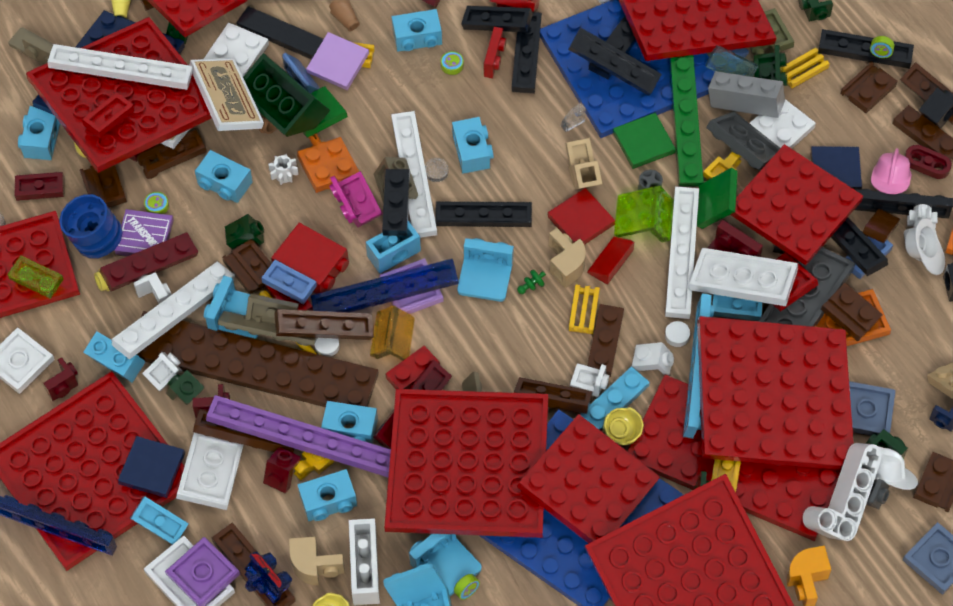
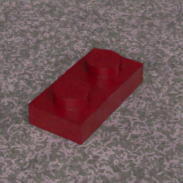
M63 172L15 176L16 201L64 197Z

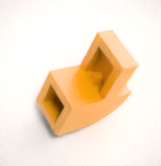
M825 545L802 550L793 558L787 574V587L796 585V596L798 601H802L803 606H815L818 596L814 582L829 578L831 566Z

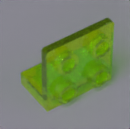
M661 186L618 195L614 235L616 237H623L651 231L661 243L670 241L674 199Z

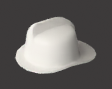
M923 218L916 227L904 231L905 248L909 256L922 261L931 274L939 275L945 268V255L938 240L934 224L931 220Z
M879 447L882 459L875 480H884L888 485L904 490L916 488L918 479L911 471L905 468V461L902 456L892 449Z

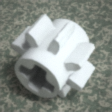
M287 154L278 157L274 156V163L268 164L269 171H271V179H277L281 185L287 182L292 183L293 175L299 174L298 167H296V159H290Z
M916 205L913 210H909L907 226L916 227L921 219L927 218L931 220L936 228L938 213L932 212V208L929 205Z

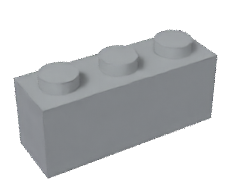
M715 71L708 87L712 108L778 118L785 102L783 81Z

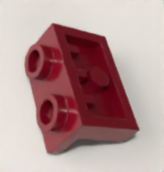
M722 220L717 226L715 239L707 249L761 257L763 245Z

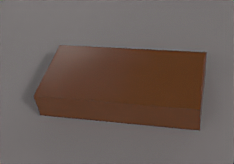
M878 209L865 225L863 233L879 242L885 243L898 226L900 218Z

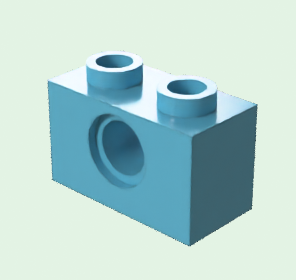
M437 9L391 16L397 52L442 45V30Z
M33 106L29 107L28 115H24L23 134H20L18 137V148L22 150L24 158L52 160L61 124L55 115Z
M480 117L452 122V136L462 174L490 169V159L494 158L491 144L487 145L486 143L488 131L486 125L482 126Z
M212 150L207 153L195 170L197 183L201 188L207 191L212 190L218 193L221 198L232 200L236 203L240 201L253 182L250 169Z
M408 221L407 236H383V233L366 241L367 257L379 274L420 252V236Z
M97 331L83 352L94 361L132 383L145 364V361L138 355L129 360L112 346L111 339Z
M327 401L321 428L373 444V436L378 422L377 408ZM349 423L355 425V426L352 427V428H345V427H344L346 424H349Z
M347 469L297 484L308 522L324 520L329 515L337 512L346 513L357 506L356 495ZM326 495L334 496L333 499L328 501L322 499Z

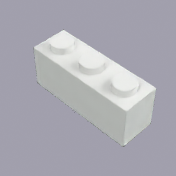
M375 518L349 520L353 605L380 604Z

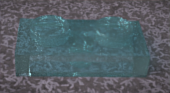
M720 46L715 47L705 64L706 68L713 71L753 77L758 68L756 63Z

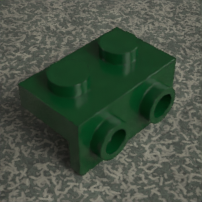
M775 45V53L754 55V77L783 81V85L788 86L787 73L783 72V67L787 66V58L785 52L781 53L780 45Z

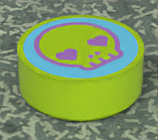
M877 36L871 42L870 51L876 57L888 58L893 54L895 44L886 36Z
M450 51L441 57V69L444 73L456 75L463 70L464 59L460 53Z
M152 192L146 196L144 206L146 212L165 214L169 209V202L165 194Z
M467 574L456 583L454 593L461 600H465L476 592L480 581L473 574Z

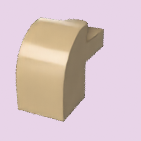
M590 138L566 142L570 165L568 168L574 187L580 189L602 184L598 160L594 161Z
M556 228L549 233V246L558 254L550 260V273L564 288H567L579 279L584 272L586 249L581 239L572 243L571 238L566 233L562 234Z
M316 537L289 539L292 567L296 576L301 581L310 585H319L320 575L332 578L339 574H345L343 554L318 556Z

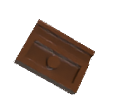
M873 62L868 64L841 89L840 93L842 96H847L848 100L864 113L870 111L891 92L898 82L883 69H878L874 66L875 63Z
M115 165L97 173L93 166L86 170L80 169L87 194H93L102 198L109 208L127 202Z
M252 239L231 251L232 253L228 256L222 257L225 265L235 274V277L249 294H253L255 290H260L266 286L262 283V276L272 263Z
M846 283L821 307V310L846 330L856 341H859L883 315Z
M932 452L913 498L936 508H943L945 512H949L953 503V460Z

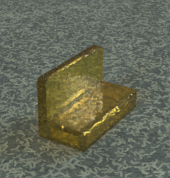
M394 305L378 311L370 356L379 359L391 354L402 361L409 357L415 318Z

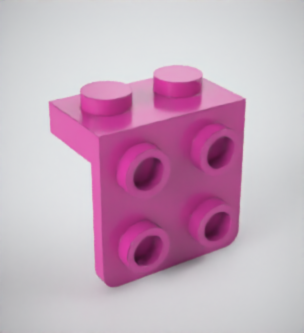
M361 171L340 182L335 176L330 177L333 184L329 185L338 202H343L344 205L340 206L349 223L354 222L357 227H360L383 215Z

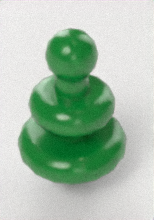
M532 269L530 271L532 278L525 277V284L519 286L517 292L524 294L529 288L534 291L536 289L535 284L544 287L545 283L542 277L546 275L545 272L542 271L538 274Z

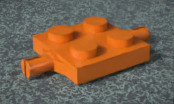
M316 133L308 137L313 146L297 151V157L316 193L330 189L329 185L333 184L330 179L332 176H335L340 182L359 172L341 137L321 142Z

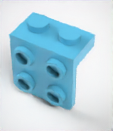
M465 238L464 261L457 288L458 294L499 302L504 301L514 261V246L503 242H486L479 238Z
M223 275L220 284L217 283L213 291L214 298L211 304H207L204 310L207 327L215 331L222 330L257 339L258 335H252L248 331L239 329L228 330L224 326L218 325V319L223 311L246 315L250 294L235 290L233 278Z
M430 534L424 541L416 542L409 552L410 565L413 568L422 564L430 563L434 565L448 588L450 596L454 594V587L462 577L467 574L476 576L482 570L481 564L460 543L455 534Z
M422 564L414 569L396 573L383 580L384 587L397 606H452L449 590L433 564Z

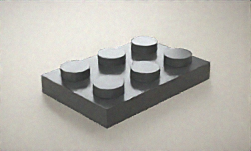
M735 111L710 120L706 127L716 139L726 143L732 152L742 156L751 167L762 170L780 149V147Z

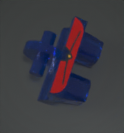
M256 551L250 554L251 560L245 568L247 571L245 576L248 578L245 588L249 592L258 590L260 594L265 593L272 603L279 601L283 591L290 587L292 582L291 576L286 571L276 575L273 569L276 568L277 562L271 552L260 555Z

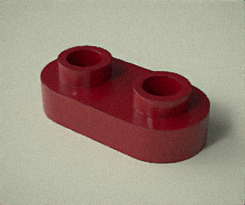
M912 145L906 150L905 157L909 159L911 169L935 179H943L949 175L952 163L947 156L921 145Z

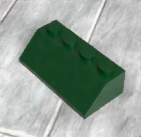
M264 53L243 77L258 111L286 137L315 129L330 111Z

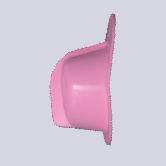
M898 148L893 153L882 154L873 168L871 184L875 189L886 194L903 193L908 189L912 176L909 159L899 154Z

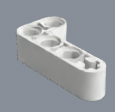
M854 443L849 447L829 507L811 506L803 513V523L808 529L831 539L849 541L855 537L882 459L881 450L877 445Z

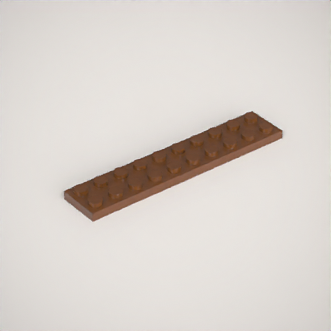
M143 311L141 317L144 316V315H145L146 313H148V312ZM180 321L136 354L145 362L153 363L161 352H165L167 355L171 352L181 362L178 366L183 372L188 370L191 374L326 407L327 401L368 407L379 375L378 369L222 330L215 331L208 329L206 326L186 321Z

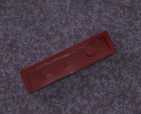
M186 232L100 268L99 272L112 292L138 281L142 276L160 272L196 257L198 250Z
M432 360L410 389L442 390L452 375L435 360ZM394 409L373 436L387 449H391Z

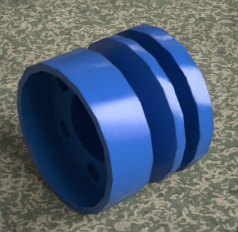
M86 194L74 198L66 204L60 215L61 230L80 254L87 258L104 257L114 251L121 241L123 234L121 223L102 198L96 195Z

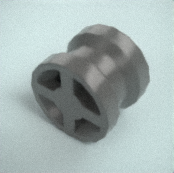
M646 170L639 176L638 192L644 199H656L661 194L663 178L659 172Z

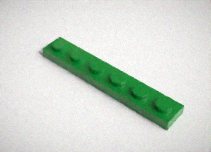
M694 56L669 58L679 187H699L700 184L704 183Z

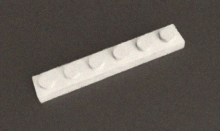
M53 44L47 61L48 68L188 90L193 73L192 66L57 44Z
M415 111L391 114L398 157L406 158L418 192L416 199H409L408 212L410 223L420 238L437 235V228Z
M675 186L665 317L690 319L692 291L689 289V282L694 270L699 188Z
M218 261L112 338V346L130 360L213 297L215 285L217 283L220 284L223 275L233 278L234 282L235 274Z

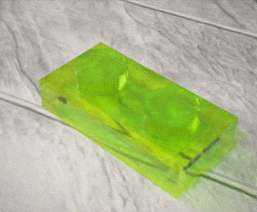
M23 256L18 258L7 274L10 280L50 299L64 280L62 274Z

